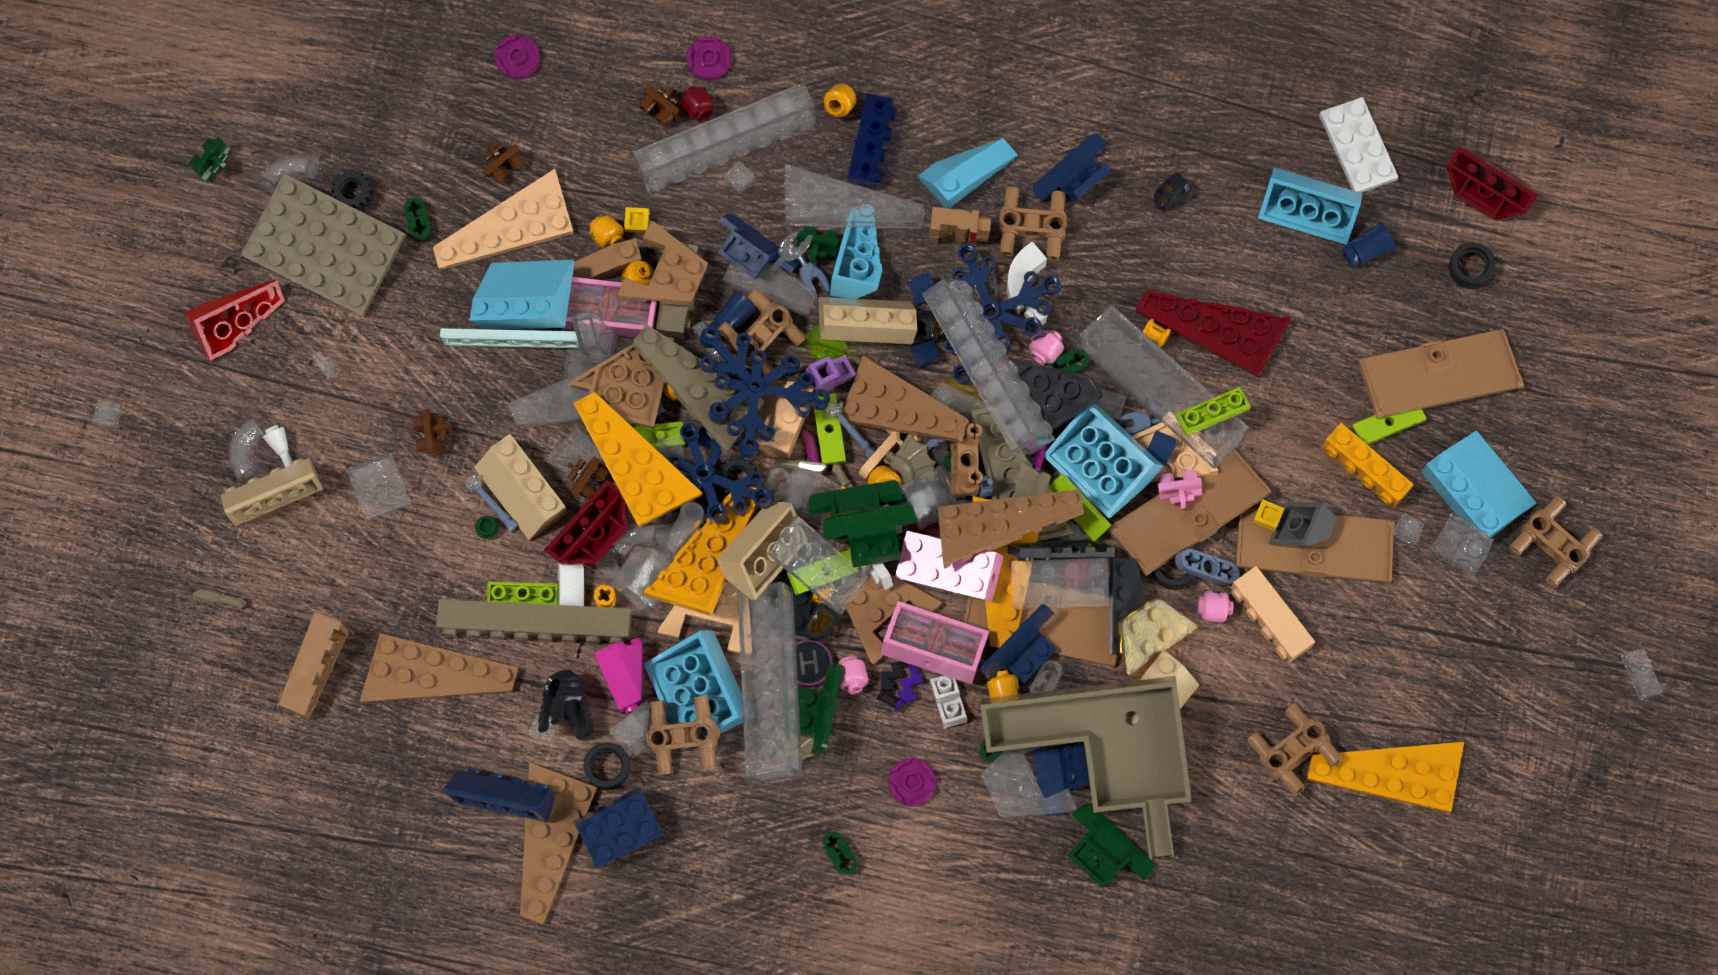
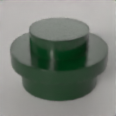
M483 516L477 520L475 531L482 539H492L499 531V524L494 517Z

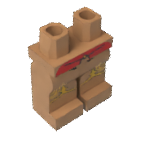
M933 207L928 244L937 245L938 239L954 240L958 244L968 242L973 246L975 241L988 242L991 218L979 217V211L972 210V213L965 210Z

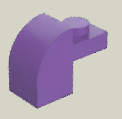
M845 355L832 361L829 356L809 364L806 372L811 373L814 377L812 386L815 391L823 389L831 392L834 387L852 380L856 376Z

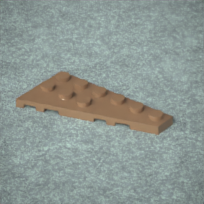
M1081 489L939 506L938 515L943 568H949L952 566L951 563L961 559L963 561L972 558V555L981 551L989 552L1022 539V535L1029 532L1037 533L1042 531V527L1049 524H1060L1084 514Z
M380 633L359 702L364 704L377 701L391 702L392 700L404 699L418 700L444 698L445 696H468L471 694L511 693L515 687L519 668Z
M529 762L528 785L535 786V783L548 785L549 789L555 794V799L548 823L526 818L520 917L544 926L580 835L574 820L589 812L598 788Z

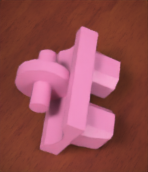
M1195 470L1182 472L1183 480L1174 481L1173 474L1171 473L1161 474L1160 484H1158L1160 502L1170 500L1171 504L1180 503L1181 509H1186L1187 501H1194V496L1202 495L1201 477H1197Z

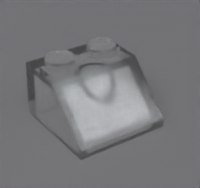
M392 453L347 469L350 482L367 521L411 504Z
M794 466L783 502L792 503L799 522L823 529V521L831 516L832 511L810 515L809 497L816 493L839 490L840 485L818 472Z

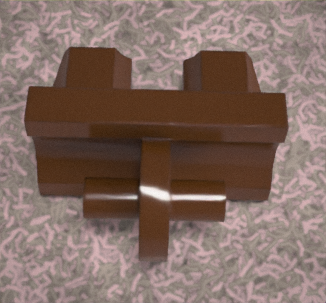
M647 85L643 90L644 97L639 103L640 110L649 115L656 107L660 112L655 116V120L663 127H666L672 121L677 123L681 117L678 115L680 110L676 107L679 103V100L675 98L676 89L671 87L666 91L661 87L657 93Z
M488 143L485 146L488 153L483 156V159L486 162L492 158L495 160L481 172L485 177L489 176L498 184L507 176L500 167L503 162L506 161L513 170L524 162L517 152L519 147L514 144L500 155L499 152L505 148L502 143L495 147Z
M429 409L421 410L422 415L413 419L415 431L419 433L424 431L425 438L416 440L417 451L433 453L435 455L444 454L442 442L447 441L446 434L452 432V425L445 424L444 418H439L438 413H432Z
M595 456L592 457L583 471L581 469L586 462L581 458L576 465L569 462L567 467L572 471L567 478L574 481L576 476L580 475L570 492L576 496L579 494L584 498L590 499L597 489L588 484L587 481L591 475L603 481L609 470Z

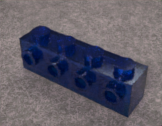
M866 94L847 177L848 186L874 191L876 183H881L883 170H879L881 162L885 163L888 149H884L886 141L890 142L892 128H889L890 120L895 121L897 107H893L894 98Z

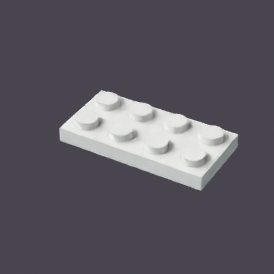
M1363 97L1320 112L1321 121L1352 191L1363 193L1397 181L1398 175Z

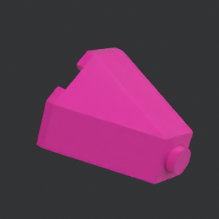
M640 638L631 640V645L624 644L622 641L594 652L596 661L620 714L625 712L626 715L632 714L640 709V705H643V645Z

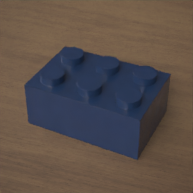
M639 787L574 820V824L597 868L663 835Z

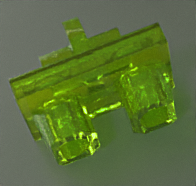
M815 324L811 333L807 332L805 346L812 348L810 355L818 357V360L829 356L832 361L834 356H846L847 341L820 340L819 324Z

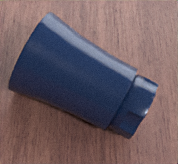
M1379 222L1371 230L1349 242L1347 246L1342 248L1341 252L1347 264L1353 268L1383 254L1396 250V247L1385 225Z
M735 290L708 327H713L717 330L724 322H727L737 331L750 318L756 315L759 310L747 297ZM720 336L719 340L724 343L725 340Z

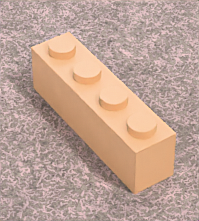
M1257 566L1233 582L1231 586L1232 596L1238 603L1242 602L1247 608L1246 613L1253 622H1258L1262 628L1260 629L1261 633L1268 641L1271 640L1275 644V650L1281 659H1286L1290 663L1313 646L1315 643L1314 639Z

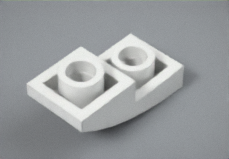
M558 563V605L584 606L583 565H561Z
M945 675L930 679L944 728L966 723L967 716L956 680Z

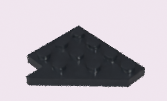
M1002 357L1000 360L1010 376L992 388L1026 448L1032 447L1104 397L1092 376L1008 357Z

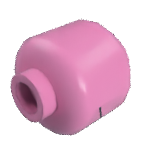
M1042 330V333L1035 337L1029 345L1030 356L1041 365L1053 363L1064 350V345L1061 342L1062 336L1054 330L1050 332Z
M1206 591L1203 596L1199 597L1198 615H1201L1204 621L1223 623L1228 615L1232 616L1233 601H1229L1227 593Z
M855 656L841 659L839 664L842 665L839 688L850 694L861 692L862 688L869 681L864 662Z

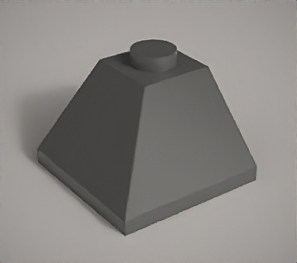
M1286 502L1282 517L1276 531H1273L1269 544L1279 546H1310L1330 538L1338 518L1323 503Z

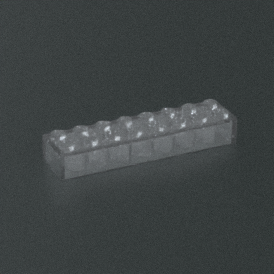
M801 83L634 151L636 169L647 192L659 191L671 182H681L686 176L694 173L701 174L708 167L723 165L730 158L745 156L752 149L757 147L764 148L774 140H783L790 137L796 131L810 129L815 124V105L805 84Z
M943 278L922 293L923 297L1013 454H1034L1055 440L1052 435V427L1047 421H1044L1040 414L1041 409L1039 405L1029 395L1030 390L1027 384L1019 378L1016 365L1007 357V350L1004 344L996 338L994 334L995 329L984 317V310L980 303L973 298L970 285L964 280Z
M1113 305L1079 334L1078 347L1085 351L1094 362L1213 469L1247 438L1249 426L1237 416L1185 436L1175 417L1176 413L1212 399L1215 396Z
M783 582L771 583L756 600H751L737 589L746 777L758 783L802 776L793 589Z

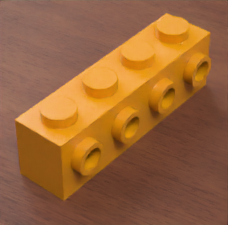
M1342 423L1336 427L1322 445V448L1330 457L1340 462L1345 470L1354 474L1365 487L1374 491L1384 503L1392 508L1396 507L1414 485Z

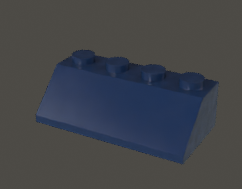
M467 768L466 771L458 770L443 791V793L458 804L548 823L555 799V794L549 789L548 785L542 783H535V786L527 785L525 780L512 778V781L504 780L503 776L495 773L485 776L481 775L480 771Z

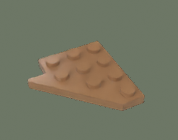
M633 345L628 346L570 382V387L589 391V394L595 392L627 423L654 429L664 382L660 379V374L655 368L649 366Z

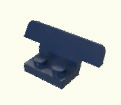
M1096 134L1088 136L1033 185V193L1040 201H1043L1054 190L1058 189L1065 193V197L1070 202L1080 199L1112 170L1107 163L1099 165L1092 158L1108 143Z
M726 214L718 221L731 230L732 233L717 253L753 279L757 280L769 261H774L790 274L799 265V262L737 216Z
M1040 605L982 665L981 673L990 681L1005 666L1024 684L1057 650L1039 631L1052 617L1054 612L1047 605Z
M1083 741L1033 747L1040 804L1044 815H1063L1060 792L1076 791L1089 785Z

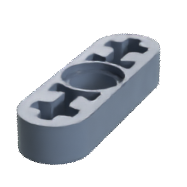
M1194 549L1180 551L1175 558V563L1179 570L1221 585L1233 584L1240 576L1239 569L1234 563ZM1187 560L1192 561V562H1195V561H1197V562H1196V563L1188 564V561H1187ZM1205 561L1211 564L1212 570L1210 574L1204 570L1203 565ZM1227 570V573L1230 574V578H1228L1227 574L1223 572L1219 573V571Z

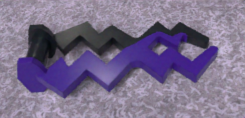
M903 661L891 663L892 671L881 672V690L876 700L882 701L897 712L901 705L916 700L917 697L911 686L923 683L917 669L918 666ZM899 668H908L912 677L900 680L904 691H897L900 700L885 693L887 690H893L890 679L903 677Z

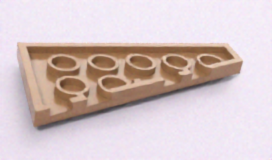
M865 356L862 357L841 413L850 424L907 434L911 433L913 435L960 443L963 440L969 423L966 417Z

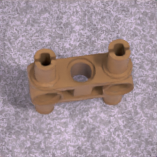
M1007 187L1004 206L1000 210L998 232L1001 236L1000 255L1004 257L1013 256L1015 237L1047 240V260L1059 261L1061 242L1065 239L1067 215L1064 212L1065 193L1062 191L1052 192L1050 211L1018 208L1019 188ZM1013 219L1015 224L1007 225L1004 220ZM1058 223L1061 228L1053 229L1050 224Z
M757 288L749 293L747 298L761 311L758 319L745 332L751 337L749 345L751 352L746 357L745 365L751 367L752 353L755 350L764 351L779 333L783 332L796 346L801 344L807 336L792 322L793 319L787 308L780 306L776 301H770ZM774 311L779 312L781 315L779 323L775 322L772 318ZM724 322L717 331L731 345L729 348L736 358V339L739 334L727 322ZM740 339L742 343L747 342L745 339ZM754 356L757 360H762L760 356ZM766 360L762 365V376L775 369Z
M971 423L967 426L961 443L949 441L947 444V450L949 453L951 452V482L947 495L952 500H958L967 496H977L979 483L983 479L982 473L978 470L979 436L982 434V427L977 423L975 425ZM961 457L968 461V467L961 463Z
M1555 496L1543 510H1537L1522 526V533L1509 546V549L1515 555L1520 556L1534 542L1555 560L1558 565L1545 578L1546 582L1553 588H1556L1569 574H1574L1590 557L1592 548L1603 537L1600 531L1596 528H1591L1580 541H1577L1556 523L1554 518L1566 506L1565 501L1559 496ZM1533 522H1539L1543 530L1535 529ZM1573 553L1577 555L1579 558V562H1573L1570 559L1569 554Z
M709 695L694 697L696 711L694 722L670 724V722H667L665 700L650 702L652 724H650L646 740L653 753H656L658 775L673 773L670 751L676 748L697 746V749L700 748L702 770L717 768L714 747L718 744L720 728L715 723V719L711 717ZM704 727L708 731L707 738H705L703 735ZM660 732L664 736L663 743L659 739Z
M1293 704L1287 708L1285 714L1297 726L1298 729L1275 747H1270L1258 732L1250 736L1247 741L1260 756V762L1265 767L1266 773L1275 780L1282 781L1291 793L1296 796L1305 789V785L1292 772L1294 768L1315 752H1319L1332 767L1339 764L1343 757L1330 743V737L1325 732L1324 726L1320 722L1308 718L1296 704ZM1310 732H1317L1320 736L1313 739L1308 734ZM1277 760L1280 761L1282 765L1280 767L1275 768L1272 767L1270 763L1272 761Z

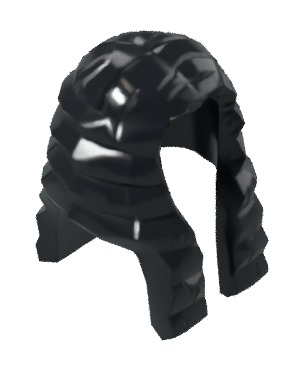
M561 670L548 678L544 685L543 704L539 712L538 731L540 733L548 731L550 715L552 725L563 722L564 718L571 720L575 728L576 739L578 740L586 739L593 734L594 721L591 719L592 712L589 709L590 702L587 700V688L584 686L585 682L578 674L570 670Z

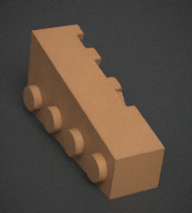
M314 612L294 666L289 672L286 686L282 688L278 696V705L282 710L309 720L349 634L341 622Z

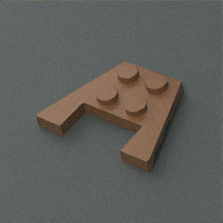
M650 221L644 234L643 242L663 249L664 252L649 285L646 286L625 278L617 294V299L626 301V299H637V302L652 300L661 301L663 304L691 306L708 263L658 224Z
M892 574L890 576L893 586L887 590H884L880 583L876 584L871 575H868L842 597L843 604L872 666L884 657V655H881L883 643L875 636L874 632L893 616L898 601L906 604L910 602L915 607L933 613L942 606V602L909 583L896 578Z

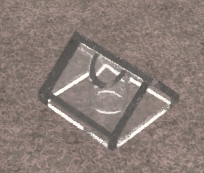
M635 546L611 587L653 609L657 600L646 597L643 592L648 586H652L658 579L659 573L662 570H666L671 563L653 548Z

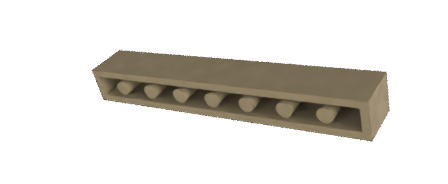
M439 599L436 628L439 633L447 637H456L457 634H466V637L470 638L490 635V638L504 639V636H514L516 640H528V637H537L539 641L545 642L552 641V638H558L567 643H575L576 639L586 640V643L599 644L600 641H610V644L622 641L623 643L630 642L632 612L631 609Z

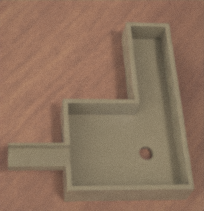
M1176 676L982 699L980 706L987 753L1084 741L1094 813L1143 807L1149 859L1166 855L1174 857L1167 804L1192 801ZM1129 711L1136 712L1139 715L1138 722L1128 724L1124 718L1125 714Z

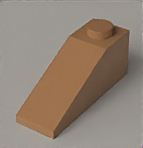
M636 238L612 244L575 261L573 277L602 280L622 275V272L630 263L642 261Z

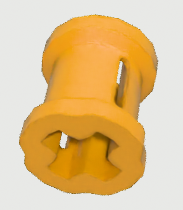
M1150 319L1141 337L1151 339L1158 343V347L1162 348L1171 330L1169 328H1162L1155 324L1153 319Z
M600 585L595 589L594 599L597 607H615L617 598L611 586ZM605 594V596H609L610 600L606 602L601 596Z

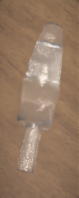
M795 231L787 235L779 246L778 253L781 256L771 266V269L776 271L785 260L790 262L804 254L812 241V235H808L798 247H794L792 242L799 232Z

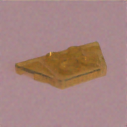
M1160 598L1152 599L1118 623L1119 635L1121 637L1120 653L1124 655L1125 668H1122L1123 675L1129 676L1161 654L1163 650L1165 651L1197 629V625Z

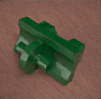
M219 137L215 140L208 138L203 144L205 153L201 157L193 156L189 161V165L194 172L206 183L209 182L219 169L224 172L229 169L225 162L232 153V150Z
M805 225L802 231L798 230L795 250L811 255L810 262L813 263L816 262L817 257L836 259L839 244L837 232L828 230L822 236L816 234V228L813 226Z

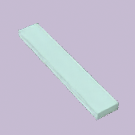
M440 330V337L445 346L583 348L581 333L576 331Z

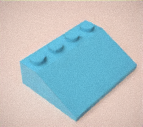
M553 260L491 263L473 298L470 321L481 329L565 328L575 261Z
M1092 404L1076 415L1045 452L1044 456L1077 489H1081V492L1108 518H1111L1144 489L1163 468V465L1097 404Z
M1477 430L1427 463L1422 470V474L1481 545L1537 504Z
M698 631L644 663L659 700H665L666 716L670 724L694 722V719H696L694 697L708 695L711 717L715 719V723L719 726L720 733L732 729L752 717L714 631ZM704 727L703 735L705 738H707L708 731Z

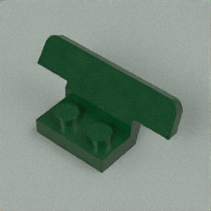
M897 481L879 482L812 494L809 497V514L814 515L832 511V516L880 508V503L903 498ZM848 535L837 537L838 543L849 541Z
M911 503L831 516L823 521L824 539L848 535L853 568L899 560L901 558L896 526L918 523L914 506Z
M837 663L828 665L824 687L821 690L800 686L797 689L789 734L813 738L812 755H820L825 752L828 746L842 672V665Z
M1085 803L1073 813V816L1089 832L1067 856L1104 889L1125 865L1143 881L1154 869V862L1100 812L1094 813L1093 805Z

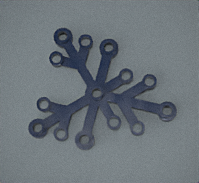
M969 243L959 247L958 256L963 263L968 265L971 274L965 273L961 268H957L952 272V278L957 284L966 283L976 287L982 303L959 295L955 287L951 285L943 286L939 291V298L943 304L948 306L957 304L978 312L954 321V328L958 333H965L970 326L981 322L977 330L956 339H948L944 344L947 353L956 354L960 347L971 343L963 363L955 366L952 371V376L958 384H967L972 379L971 368L981 346L987 358L986 365L988 368L996 371L1001 367V360L995 355L987 335L990 326H992L996 336V345L1002 350L1009 348L1011 341L1004 333L1000 321L1023 329L1025 334L1031 338L1038 337L1042 333L1043 326L1039 319L1029 317L1024 320L1005 311L1019 305H1024L1035 309L1042 316L1049 314L1051 310L1049 303L1046 300L1039 301L1036 298L1045 294L1053 296L1061 291L1062 285L1057 276H1046L1042 280L1041 286L1032 289V287L1038 284L1039 277L1034 271H1028L1024 275V283L1019 294L998 303L991 300L985 285L990 271L997 267L996 259L991 255L985 256L982 259V267L979 270L976 263L978 253L975 247ZM972 252V257L965 258L966 253ZM988 260H993L991 266H986ZM958 273H963L961 279H956ZM1030 276H1035L1033 282H1028ZM1051 284H1056L1054 290H1049ZM948 294H954L951 300L946 299ZM1041 305H1047L1045 311L1039 310ZM990 310H995L993 316H988ZM959 323H965L964 328H957ZM1032 326L1038 327L1035 332H1030ZM1001 339H1007L1005 345L999 344ZM951 343L956 345L953 350L948 349ZM992 360H997L995 366H990ZM961 373H967L965 379L959 378Z
M708 327L701 332V345L705 348H714L726 363L715 362L711 356H704L700 362V369L704 372H720L715 379V386L718 389L740 390L739 393L725 402L712 404L708 412L709 419L716 424L723 423L727 419L728 411L749 398L747 415L739 420L729 421L726 429L729 435L737 436L746 427L745 438L741 440L738 447L739 454L742 457L750 459L757 454L759 445L755 440L756 430L760 433V438L763 441L769 442L774 438L775 429L770 425H765L757 416L758 401L764 395L786 398L796 410V414L802 418L809 415L811 406L819 411L825 410L828 407L830 395L827 391L823 389L814 392L802 391L804 388L807 389L812 386L814 377L811 373H802L799 380L787 388L769 385L783 375L794 376L797 374L800 361L796 356H785L780 366L761 377L762 365L766 359V354L762 350H755L751 356L752 373L750 375L745 369L747 348L751 342L749 334L740 333L737 336V357L735 358L719 340L720 335L715 328ZM740 339H745L747 342L742 343ZM754 356H760L762 360H757ZM704 362H709L711 366L704 365ZM727 374L737 375L741 380L730 379ZM807 378L810 382H804L802 379ZM719 379L725 380L726 383H720ZM752 385L757 386L758 389H754ZM817 396L823 397L824 400L819 399ZM800 407L806 408L807 411H801ZM715 409H720L723 412L719 413ZM730 426H736L738 430H733ZM764 431H769L771 435H765ZM746 444H751L753 447L749 448Z
M686 423L681 427V438L685 443L689 444L695 465L682 460L678 455H671L668 461L670 463L679 461L677 465L673 466L677 470L689 473L684 476L699 490L702 487L704 488L709 503L707 515L712 523L719 524L727 518L726 508L722 503L718 502L712 483L730 491L734 502L733 510L738 516H743L748 512L747 503L742 499V496L753 500L758 508H767L771 505L772 495L770 490L766 487H761L764 483L761 473L753 472L749 476L735 481L716 474L714 466L722 453L721 446L715 439H712L714 447L706 461H704L698 444L700 432L697 425ZM742 432L731 448L739 447L740 442L738 441L741 438H745V432ZM691 433L695 434V435L692 436V437H687L688 434H691ZM703 473H708L707 476H705V477H700L701 474H703ZM754 478H760L758 482H752ZM761 498H767L766 501L759 502ZM694 499L690 505H682V508L685 511H691L696 507V502ZM740 505L744 506L742 510L736 509ZM673 511L661 517L668 519L673 515ZM716 513H721V514H722V515L719 516V517H714V515H715Z

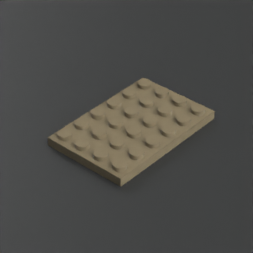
M283 173L241 256L364 317L406 234Z

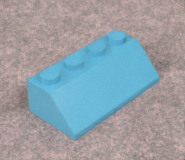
M1274 167L1258 219L1347 245L1361 205L1362 193Z

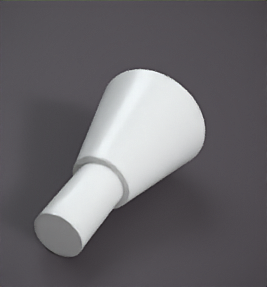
M275 425L265 430L266 435L263 436V439L280 456L285 468L291 466L293 460L288 452L289 448L284 427L279 428L278 425Z

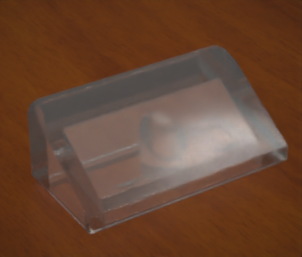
M1644 648L1624 653L1621 656L1640 701L1663 693Z

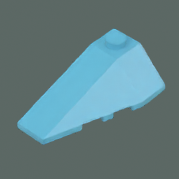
M1002 138L937 161L919 174L918 178L945 208L950 209L1015 159L1018 154Z
M851 209L832 276L830 296L857 299L877 291L882 274V265L880 264V252L877 245L873 213Z

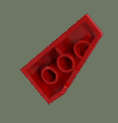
M274 279L206 302L184 314L192 334L207 358L211 361L231 351L245 334L248 335L252 332V328L261 319H266L285 299L278 281Z

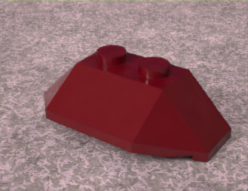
M1458 146L1446 165L1454 196L1493 220L1526 214L1538 196V193L1519 177L1483 155L1464 147Z
M606 480L544 551L561 565H597L629 530L627 505L618 487Z

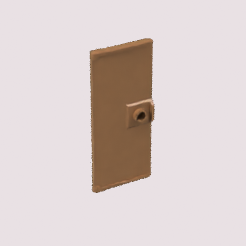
M1504 329L1448 341L1439 340L1424 343L1419 347L1358 360L1376 419L1524 387V382L1519 373Z
M1234 447L1227 449L1212 459L1218 469V474L1198 476V478L1201 477L1202 495L1194 496V501H1187L1186 509H1181L1180 503L1171 504L1170 500L1160 502L1159 495H1157L1107 529V532L1116 540L1130 558L1136 559L1138 568L1144 575H1149L1176 557L1180 551L1188 549L1197 542H1203L1215 534L1221 526L1271 495L1269 487L1246 463Z
M1250 507L1238 515L1236 566L1238 568L1252 569L1257 566L1259 570L1294 573L1304 577H1334L1391 583L1394 520L1335 515L1338 519L1329 539L1310 546H1279L1269 544L1273 534L1272 530L1253 523L1259 507Z
M1028 581L1019 627L1040 605L1045 604L1054 614L1039 631L1057 648L1053 654L1115 667L1117 664V654H1109L1110 598ZM969 597L963 623L988 630L985 600Z

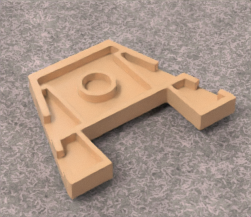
M728 580L725 582L712 616L674 605L658 630L659 635L679 639L685 616L733 627L727 649L728 652L749 657L746 595Z

